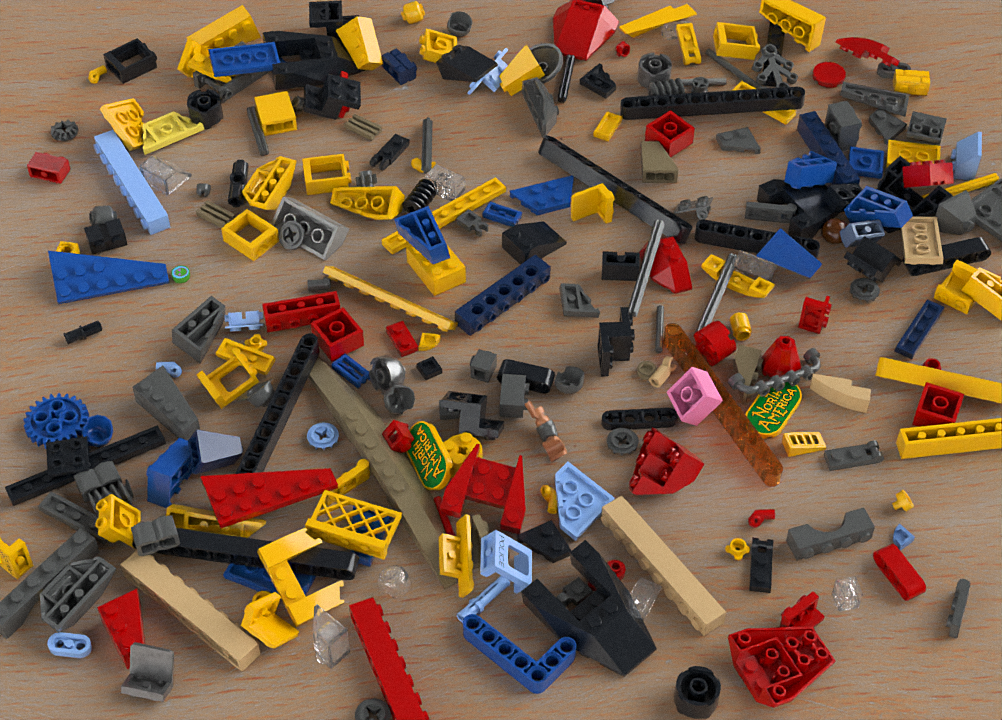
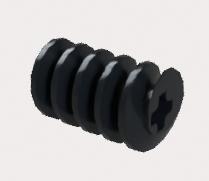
M428 179L419 180L418 184H416L415 188H413L402 203L403 209L411 213L429 206L436 196L434 184Z

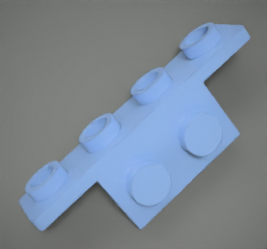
M507 48L502 52L499 50L493 57L498 64L497 67L477 82H472L469 85L471 88L467 92L469 95L481 82L487 85L493 92L498 89L500 83H502L499 75L508 66L501 59L508 51Z

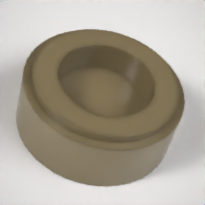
M650 361L639 363L637 375L643 380H649L657 369L656 365Z

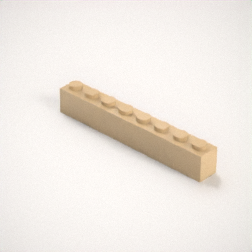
M623 496L602 507L601 521L603 525L610 528L614 537L625 545L627 552L638 560L643 570H647L654 583L661 586L667 598L675 602L681 614L686 615L690 619L692 626L697 631L699 630L705 636L724 624L726 611Z
M136 550L120 564L124 577L241 672L261 655L260 643L253 635H247L238 623H232L223 611H217L208 599H202L193 587H187L179 576H173L164 564H158L151 554L139 556Z

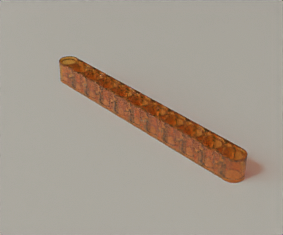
M676 323L667 324L663 339L666 348L684 373L691 367L708 372L723 400L712 412L761 480L769 487L779 485L783 472V466L683 329Z

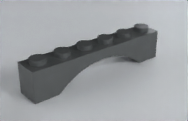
M80 528L0 601V634L8 639L23 625L29 612L39 600L40 593L69 563L93 559L100 553L95 537Z

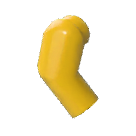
M102 65L91 70L88 77L90 83H98L100 76L107 73L106 67Z
M412 159L411 166L420 173H424L421 170V159ZM435 161L432 162L431 171L437 170Z
M543 485L540 488V493L548 502L547 511L555 514L558 510L556 491L549 485Z

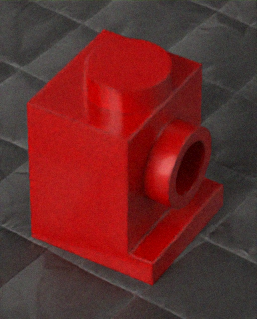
M393 420L383 431L382 435L391 450L400 453L410 450L414 437L410 433L407 423Z

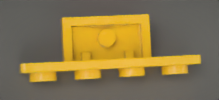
M467 514L456 522V536L444 533L439 536L440 575L458 578L459 597L461 598L468 595L474 588L472 573L474 565L472 561L473 544L471 542L472 524L470 523V515Z

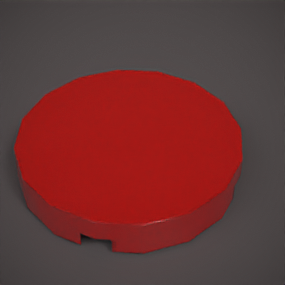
M822 62L814 67L812 76L813 80H816L820 86L835 88L839 84L842 85L845 81L846 71L837 63Z

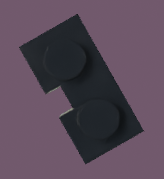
M120 218L105 222V226L99 227L96 224L84 228L92 255L128 245Z
M603 251L601 280L636 281L639 274L640 253L625 252V255H617V252Z

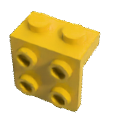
M601 183L573 194L571 197V219L576 221L598 213L606 224L612 222V215L614 213L613 201L615 200L613 193Z
M276 592L249 603L244 609L245 614L241 623L244 629L270 648H277L296 638L299 634L296 628L275 614L281 596Z

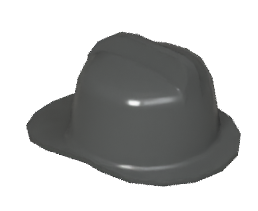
M272 378L256 384L236 398V401L247 400L255 407L268 406L275 393L270 383Z

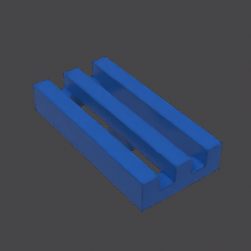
M489 202L482 213V217L513 227L519 222V218L521 219L522 212Z
M347 354L342 355L331 364L333 370L356 388H360L361 383L365 384L367 379L370 380L369 371ZM354 369H356V370H357L359 373H361L363 376H361V375H359L357 372H355Z

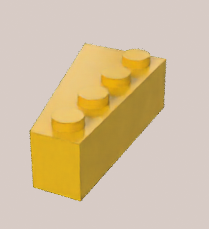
M761 0L759 13L774 25L778 24L785 34L789 33L793 36L795 42L803 44L806 47L805 50L811 52L820 46L826 21L825 16L792 0Z

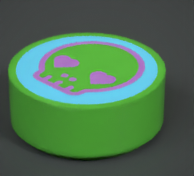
M176 266L171 271L172 279L176 283H185L190 279V271L186 266Z

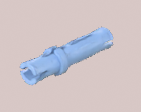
M500 575L476 598L469 600V604L457 613L458 620L463 623L465 616L482 613L487 604L510 586V581Z

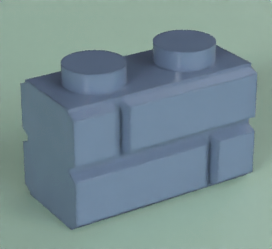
M878 219L850 223L840 231V236L844 247L848 248L858 246L864 236L876 243L885 236L881 221Z

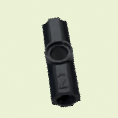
M237 160L233 163L232 174L230 175L228 204L233 207H240L244 204L245 197L242 194V190L246 186L249 164L244 160Z

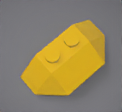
M279 156L275 158L276 160L257 168L242 190V194L249 205L265 210H276L282 197L286 195L291 187L296 160Z

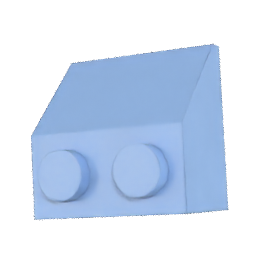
M976 132L958 141L955 149H952L953 179L969 181L975 179L982 156V132Z

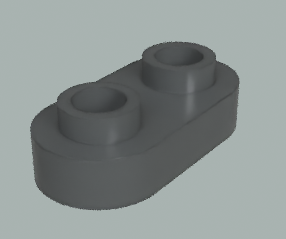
M879 63L877 74L882 78H893L896 69L911 70V67L906 63H899L898 66L891 64L890 67Z

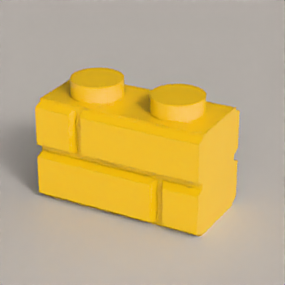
M896 69L893 77V91L911 95H928L930 87L929 71Z

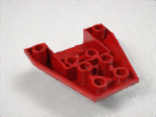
M571 0L557 8L553 17L554 45L561 50L563 56L574 55L575 59L586 61L615 34L619 21L605 5L582 0Z
M812 626L747 628L728 635L735 670L755 701L772 708L793 701L836 662Z

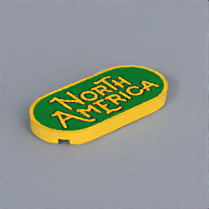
M786 382L785 387L778 392L772 387L766 396L761 397L758 395L745 414L744 423L748 432L761 439L778 436L801 403L802 392L799 386H791Z
M425 421L416 422L409 430L414 440L407 454L423 486L428 490H441L448 484L451 478L449 473L450 469H452V460L435 426Z

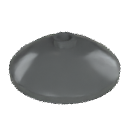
M541 43L529 48L545 74L539 80L544 84L553 79L563 65L561 50L551 43Z

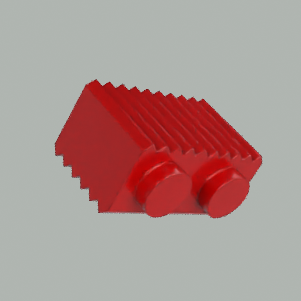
M35 152L32 159L27 163L30 177L49 180L59 184L62 183L71 170L68 159L63 156H52L48 153Z

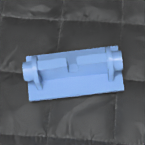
M259 310L245 312L246 319H242V312H229L228 315H225V322H229L225 329L230 328L231 332L241 331V327H249V330L260 329V326L264 325V322L260 323V319H263V312H259Z

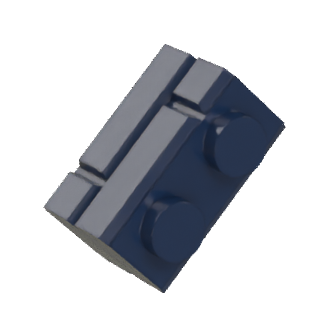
M396 48L390 51V53L387 52L381 56L383 61L382 67L400 85L416 79L417 66L414 62L408 60L405 53H401Z

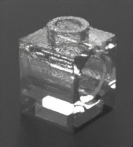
M856 576L835 580L832 596L839 612L859 608L863 593Z

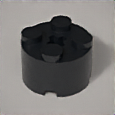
M206 89L203 92L196 90L188 96L187 108L189 118H191L193 123L198 124L200 122L203 124L204 129H210L223 119L220 95L216 91Z
M692 666L679 674L675 686L674 702L680 714L694 719H707L716 710L721 683L710 669L702 666Z

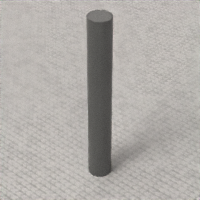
M659 305L657 306L655 351L661 353L663 351L664 306Z

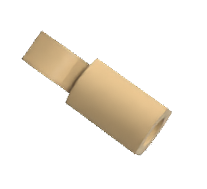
M666 356L663 359L662 365L651 375L649 381L652 386L656 388L661 387L670 376V372L675 371L677 365L671 364L673 357Z

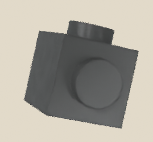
M479 349L470 360L471 378L489 383L497 367V354Z

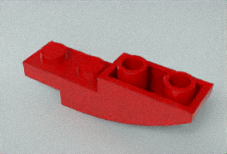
M848 37L837 39L835 42L840 45L839 48L847 53L849 50L853 51L852 55L859 59L861 57L868 59L870 56L877 60L879 57L883 59L881 63L889 67L891 64L898 66L900 60L887 54L890 50L889 47L874 40Z

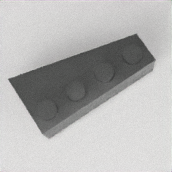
M161 366L132 387L136 402L177 438L188 441L196 429L200 430L198 418L164 366Z

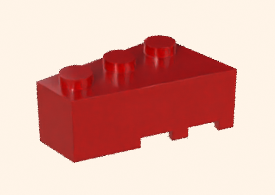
M137 588L97 607L101 621L127 669L130 668L131 645L134 642L146 644L142 607Z

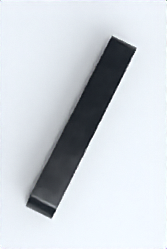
M702 219L696 223L694 237L697 242L758 254L776 232ZM789 235L818 259L820 243L817 240Z

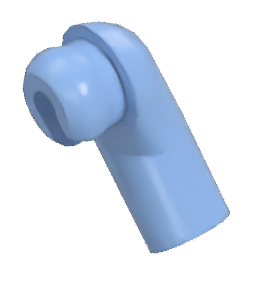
M174 361L156 362V370L164 366L172 377H179L182 373L181 367Z

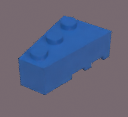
M810 151L808 156L804 154L801 159L797 157L788 162L784 182L790 184L795 189L832 183L837 162Z
M866 186L844 209L850 223L879 219L882 227L902 228L913 216L906 200Z
M429 206L394 219L398 233L432 264L450 258L447 244Z
M178 438L148 467L146 472L148 476L147 502L164 508L172 505L170 500L174 493H180L181 488L179 486L184 479L188 480L191 476L192 466L187 440Z

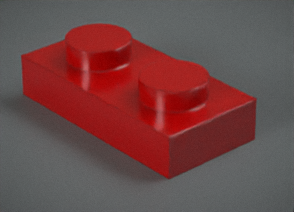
M404 321L386 326V332L401 357L419 351L418 345Z

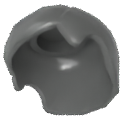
M453 12L447 22L448 31L454 36L463 37L470 32L472 27V19L465 12Z
M568 366L563 373H557L554 385L562 393L574 394L583 387L585 373L578 367Z
M405 385L391 386L384 394L385 408L390 413L403 414L405 410L412 409L415 401L414 391Z

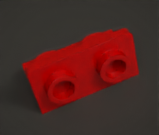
M826 296L824 302L805 297L798 328L820 334L822 327L826 328L829 317H826V314L829 315L832 304L829 303L831 296Z

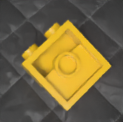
M426 28L424 34H421L419 38V44H422L419 54L422 55L423 60L436 63L443 54L449 53L457 45V37Z
M113 494L99 500L96 504L99 518L95 523V526L98 528V535L112 543L120 540L134 548L132 545L134 538L131 527L141 522V511Z

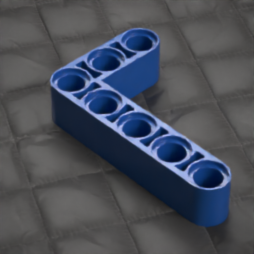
M469 614L463 619L464 638L532 693L539 694L544 692L575 660L576 642L570 637L559 639L538 661H535L480 616ZM518 665H523V666H525V667L519 668V667H517V666H518ZM539 678V679H541V680H540V681H535V680H533V679Z

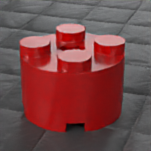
M713 321L693 334L696 342L694 346L696 352L699 355L703 354L710 366L718 364L736 352V343L734 339L730 340L728 336L730 334L729 330L720 321Z

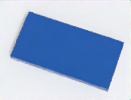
M275 42L208 49L214 77L271 71L272 64L280 63Z
M231 563L223 574L225 579L256 591L276 592L278 594L265 568L234 565ZM294 573L306 595L317 576Z

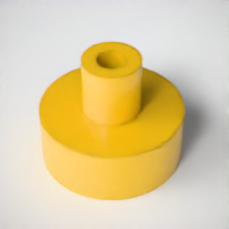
M904 490L896 493L897 501L892 503L895 510L902 507L907 512L914 508L910 497Z

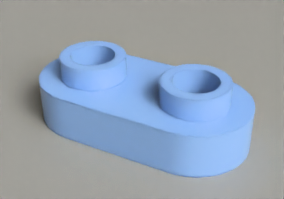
M58 632L51 635L47 642L50 652L56 656L84 658L92 651L91 641L86 635Z

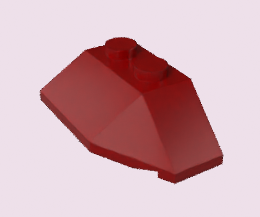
M661 237L649 276L652 281L677 294L692 290L688 264L674 237ZM648 242L639 251L641 261H643Z

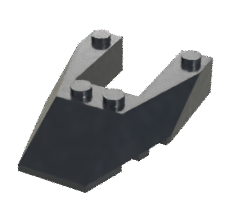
M287 31L263 32V43L275 42L279 57L299 55L300 61L272 64V80L275 90L305 87L306 84L311 86L324 85L328 74L339 76L341 71L354 75L365 71L357 68L339 38Z
M584 540L569 552L571 565L596 591L569 611L536 579L521 591L523 603L558 640L563 637L572 638L576 642V650L581 655L587 658L590 657L600 662V665L625 677L654 653L657 648L628 589L600 553Z

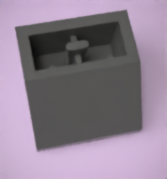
M913 111L906 137L940 145L947 119Z

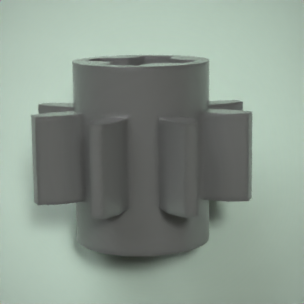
M372 170L361 171L359 176L355 178L356 185L361 187H374V184L377 183L376 174L372 175Z

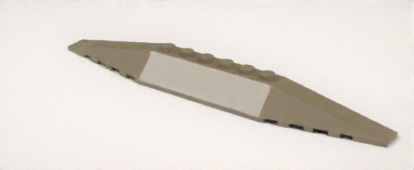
M318 356L308 377L349 442H353L362 458L369 461V469L384 490L387 501L394 511L402 513L401 523L443 588L446 589L457 584L458 578L440 575L439 536L442 533L446 534L431 493L423 486L404 452L400 453L390 449L382 435L387 427L378 413Z

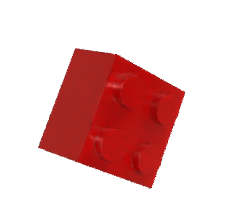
M670 110L646 125L645 141H659L668 155L672 157L693 144L695 128Z
M344 307L311 322L312 334L317 336L319 347L331 362L344 354L364 346L363 330Z
M926 382L912 425L922 427L955 423L964 394Z

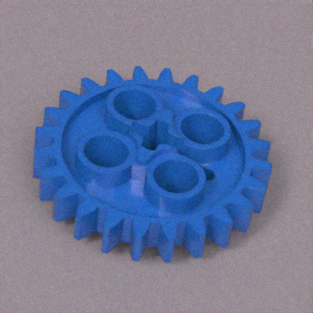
M60 393L55 398L52 394H50V399L42 397L43 402L35 401L36 407L30 406L31 412L25 413L27 418L23 420L27 437L31 439L32 443L36 442L38 447L44 444L45 449L47 442L78 438V435L83 436L82 428L87 418L90 417L86 404H83L81 399L77 400L76 396L69 398L68 394L61 397Z

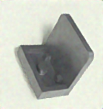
M134 642L130 647V674L121 685V693L164 702L173 688L174 652L170 649Z

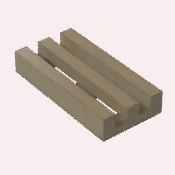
M356 114L352 116L353 118H349L348 122L344 123L346 129L371 141L382 132L381 126Z
M208 200L205 202V205L201 206V210H196L197 216L220 228L235 218V214Z

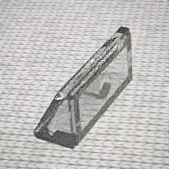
M640 577L631 592V596L644 620L658 597L662 586Z

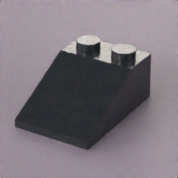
M462 45L454 46L449 53L443 54L441 59L436 62L444 80L477 82L498 66L494 60L469 46Z
M544 221L517 224L502 232V248L520 265L534 255L542 259L567 244Z

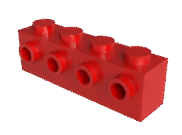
M337 291L262 304L267 333L311 325V322L340 309Z

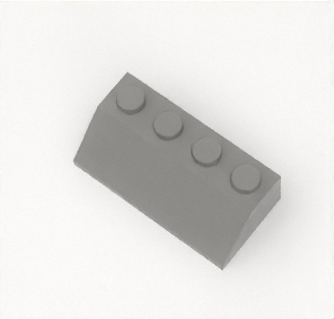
M282 197L271 225L278 229V234L281 226L288 221H296L302 224V228L305 230V239H303L300 247L324 260H327L342 246L349 231V228L296 199ZM292 232V235L288 238L294 239L297 233Z

